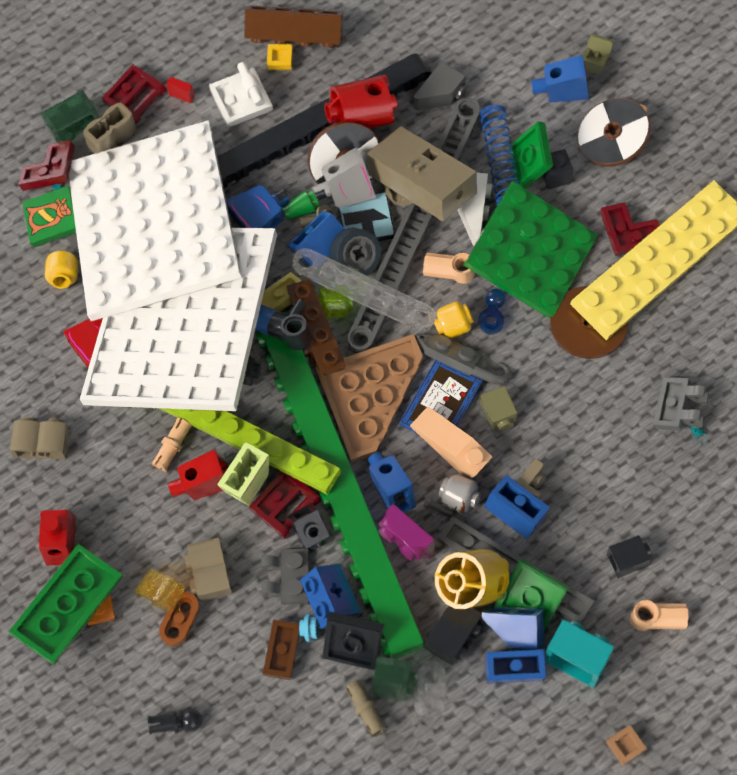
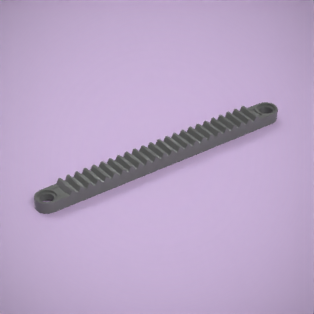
M465 98L457 103L437 145L438 149L458 161L461 160L480 118V105L476 100ZM464 108H472L475 113L471 116H465L461 111ZM414 203L408 206L349 331V348L356 354L373 348L434 218L433 215ZM357 335H365L368 338V342L364 345H357L353 340Z

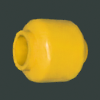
M55 251L49 254L45 261V279L47 282L59 289L73 285L78 279V260L76 256L67 251Z
M454 301L437 310L438 319L434 320L438 333H445L449 339H454L471 330V323H474L467 304L462 305L459 301Z

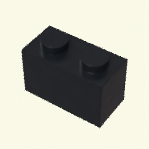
M448 605L425 640L424 649L451 666L454 665L456 660L461 662L469 650V647L466 646L471 637L476 639L484 627V624L481 623L482 613L474 608L455 609Z

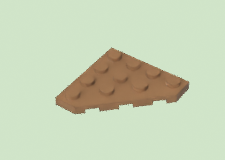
M414 334L343 358L346 364L345 370L322 376L318 367H316V373L351 463L368 458L378 452L423 361V355Z

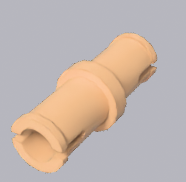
M181 418L176 419L169 435L164 437L161 442L163 445L152 462L154 467L162 468L163 471L167 472L176 452L181 451V443L192 427L189 422Z

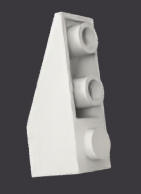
M477 173V194L458 209L473 246L484 229L481 228L482 220L488 221L489 206L485 205V199H491L492 184L487 183L488 174Z

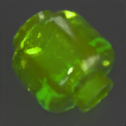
M328 285L320 288L319 295L317 296L327 319L344 318L348 315L349 311H352L351 290H347L344 285Z

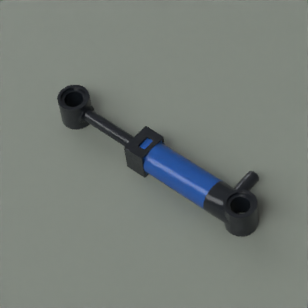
M298 299L288 315L261 304L255 330L286 342L292 350L305 349L312 340L307 321L300 315L306 307V302Z

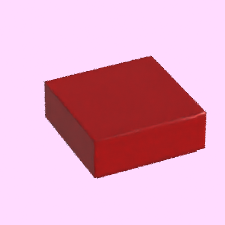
M174 77L168 79L166 84L169 95L191 103L195 97L192 84Z

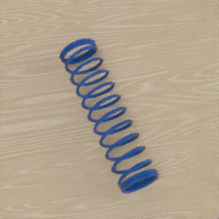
M490 105L480 111L481 123L483 125L482 130L485 134L484 140L487 142L485 146L486 150H488L487 157L490 159L488 164L491 168L490 174L493 176L492 184L495 185L493 191L496 194V206L503 196L500 193L507 189L504 188L497 193L496 187H503L498 184L507 180H517V184L520 182L519 179L513 178L518 172L512 169L516 166V162L511 160L515 155L509 152L512 150L513 145L508 143L511 140V136L507 135L510 129L505 126L508 123V120L504 118L507 112L506 108L502 105ZM503 111L501 115L494 119L485 117L491 112ZM500 119L506 121L503 125L488 130L487 133L485 132V127L490 128V126H487L488 123ZM498 128L507 129V132L497 136L488 134ZM486 136H494L489 141L486 139ZM503 136L509 138L506 142L499 143L491 149L488 148V144H494L490 141ZM502 145L510 146V149L490 158V152L497 153L491 151L492 149ZM502 154H512L511 158L503 160L492 167L491 161H497L493 158ZM507 162L514 164L512 167L503 169L493 175V170H501L495 168L496 166ZM507 171L515 172L513 176L507 177L495 184L494 179H500L496 177L497 175Z

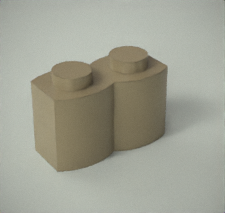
M117 103L109 107L102 118L95 119L89 123L84 129L83 134L88 148L94 154L116 148L118 143L131 138L137 128L132 113L122 103Z
M23 417L21 420L14 421L10 445L12 456L15 458L66 459L69 438L68 425L63 420L57 418L38 422L35 418Z
M219 537L187 545L188 553L184 554V560L187 570L192 569L194 578L189 579L192 594L198 595L200 602L232 594Z

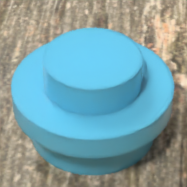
M305 614L304 620H300L299 624L300 636H304L306 642H311L312 639H318L319 623L317 618L312 617L311 614Z

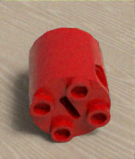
M381 75L332 86L329 91L330 102L325 103V113L328 122L335 124L352 121L363 124L369 129L393 124L395 122L393 110L397 109V101L395 95H390L387 76Z

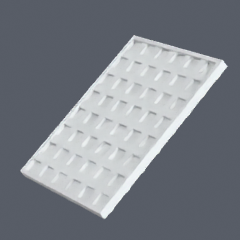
M209 121L72 160L69 181L87 315L91 321L242 278Z
M232 228L242 278L104 317L81 393L80 401L82 404L91 406L236 411L277 238L276 230L274 228Z

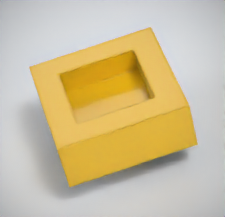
M268 44V70H292V44Z

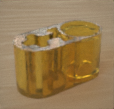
M149 569L134 590V593L139 598L143 596L151 601V605L171 612L186 588L172 577Z

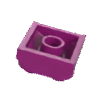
M392 504L386 511V516L379 522L381 528L379 533L388 542L393 541L399 546L400 552L409 560L413 558L416 560L431 559L434 556V539Z

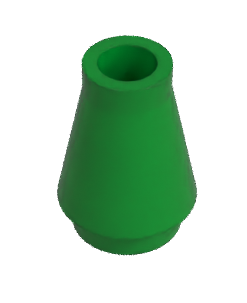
M311 189L307 192L304 190L291 202L283 206L282 209L289 221L293 218L316 213V209L320 205Z

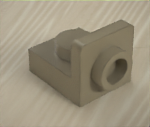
M535 458L517 483L541 500L542 494L535 489L545 476L542 474L544 464Z

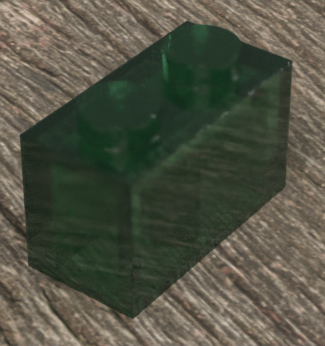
M83 90L40 113L44 125L56 143L67 140L73 141L77 135L84 131L89 123L99 118L97 110Z
M377 656L372 682L373 695L375 697L407 702L408 694L414 695L416 672L411 670V662Z

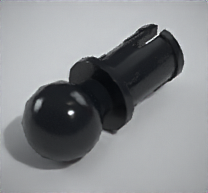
M194 709L186 710L181 716H177L176 711H173V714L150 715L148 716V724L160 723V725L148 726L149 734L175 731V734H178V728L180 727L188 732L197 731L202 725V716Z

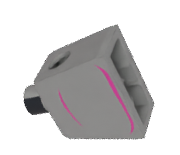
M357 148L350 150L323 166L321 170L326 182L312 187L318 201L331 196L338 208L376 198L364 161Z

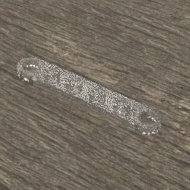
M300 249L293 256L292 265L295 272L310 278L311 281L404 325L407 324L417 329V331H427L434 325L436 320L434 309L411 296L311 249ZM300 257H309L313 262L310 267H302L298 262ZM422 311L423 313L426 312L429 321L427 323L419 322L416 319V314Z

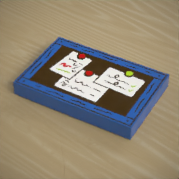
M435 360L403 415L400 425L415 432L410 425L427 407H430L452 424L459 427L483 380L472 374L469 376Z

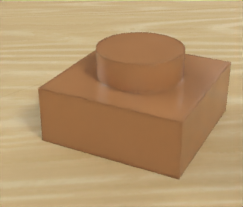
M631 725L606 741V744L622 766L647 750Z

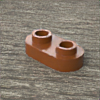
M183 592L173 598L159 628L160 637L166 645L177 647L186 641L200 611L199 602L193 594ZM184 604L191 605V609L188 612L181 611V607ZM172 629L179 630V634L176 637L169 636V633Z

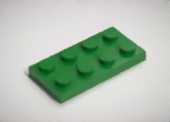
M78 544L8 632L49 663L55 665L123 576L120 572Z

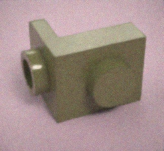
M594 33L591 34L587 48L582 54L585 71L597 74L602 73L610 58L614 44L613 40Z

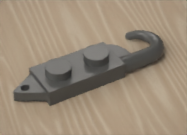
M416 333L415 335L416 341L424 349L425 355L469 376L472 374L492 384H504L511 379L512 373L507 365L499 363V367L504 371V375L486 370L487 361L482 356L483 354L470 347H466L439 333H435V335Z

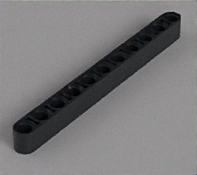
M416 53L365 79L386 75L389 82L388 90L390 95L394 94L395 97H398L397 94L403 91L407 92L419 86L418 83L427 80L432 72L420 55ZM330 99L323 100L217 156L223 188L228 187L227 184L234 180L237 182L250 175L249 172L255 169L260 170L271 164L270 161L276 158L281 159L292 153L293 149L313 142L316 135L333 125L328 122L325 113V103H329Z

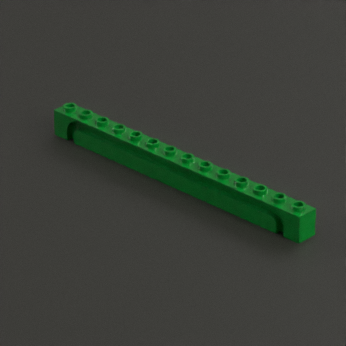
M262 332L255 333L260 347H266L268 354L264 356L269 370L275 369L277 374L276 377H273L278 392L284 391L286 399L282 400L288 415L293 414L295 422H292V427L297 438L302 436L305 443L301 446V449L341 470V474L328 495L320 492V496L325 508L330 506L333 515L329 516L334 531L340 530L343 537L342 540H339L344 556L349 554L353 562L349 565L354 580L360 579L363 587L359 589L361 599L364 605L370 604L373 612L369 614L370 621L384 624L381 644L384 655L390 654L392 661L422 650V638L303 350H292L284 341Z

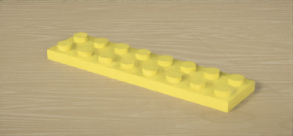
M713 180L572 299L570 304L605 340H608L737 228V202Z

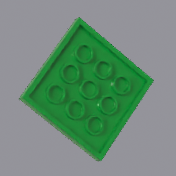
M512 181L463 265L537 312L550 318L556 313L598 234Z

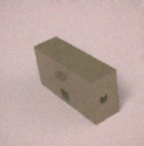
M402 126L367 153L369 176L443 222L477 194V172Z

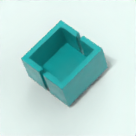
M562 620L547 648L545 663L594 689L609 661L614 646L610 645V641L599 634L593 636L584 631L585 628L581 624L572 620L569 622Z

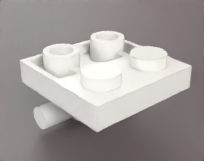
M241 62L237 65L240 73L209 85L210 91L228 128L273 111V105L255 69H249L246 62Z

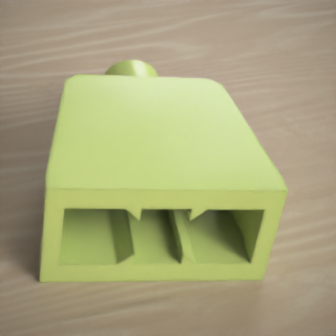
M245 442L219 481L218 486L228 495L249 505L268 477L269 455Z

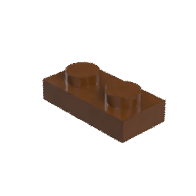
M273 620L263 676L291 680L300 635L299 623Z

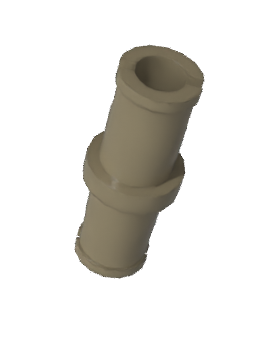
M360 679L351 682L345 689L356 707V715L362 718L371 738L383 734L387 728L376 711L377 705L375 701L370 699Z

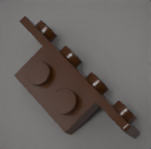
M307 279L288 285L286 290L293 306L298 299L306 302V307L300 315L307 321L312 340L308 347L303 349L305 357L309 358L311 365L317 364L322 376L345 370V361L311 280Z

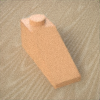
M427 407L410 425L417 434L463 477L473 478L492 458L471 436L430 407Z

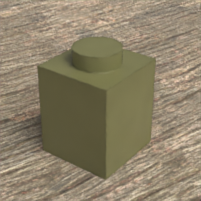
M505 386L480 395V406L492 431L497 429L499 431H506L514 426V423L517 421V411Z

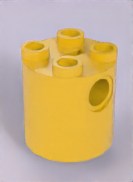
M476 549L448 555L439 563L435 573V586L439 596L447 605L455 609H468L499 601L503 598L509 585L508 561L489 549Z

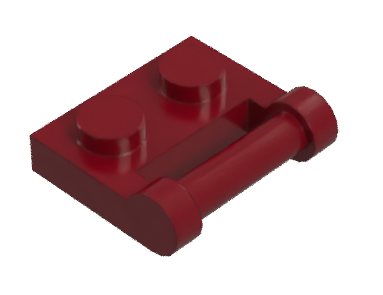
M132 64L101 98L103 103L109 107L122 103L132 113L136 125L141 120L140 116L159 96H163L167 92V88L160 81ZM147 87H150L152 90L133 110L130 109L129 106Z
M281 471L249 505V509L285 540L291 534L290 530L293 527L288 517L283 523H280L277 518L299 494L303 495L305 499L292 513L309 504L317 506L321 498L303 482Z

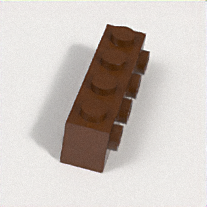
M248 5L245 9L244 38L251 39L253 43H265V40H274L275 44H289L290 41L298 42L300 46H312L313 43H320L322 47L335 48L336 45L341 44L343 39L344 11Z

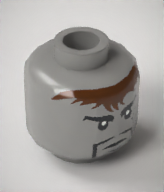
M454 474L450 478L444 479L440 487L439 498H442L443 506L460 513H467L472 507L476 508L478 506L481 493L478 492L476 481Z

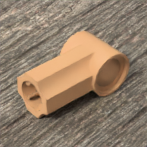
M426 253L424 259V276L454 279L458 283L465 284L473 280L475 272L470 269L466 271L457 270L464 266L463 264L469 255L466 253H459L455 256Z
M643 600L636 604L630 614V623L638 631H647L649 629H686L688 627V608L686 604L653 603L649 600ZM644 611L648 613L650 621L640 619L638 612Z

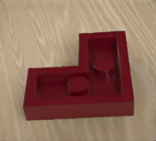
M71 140L49 144L45 162L22 167L18 183L22 191L68 182L75 149Z
M625 202L601 207L600 215L615 256L627 254L660 226L657 219L633 224Z

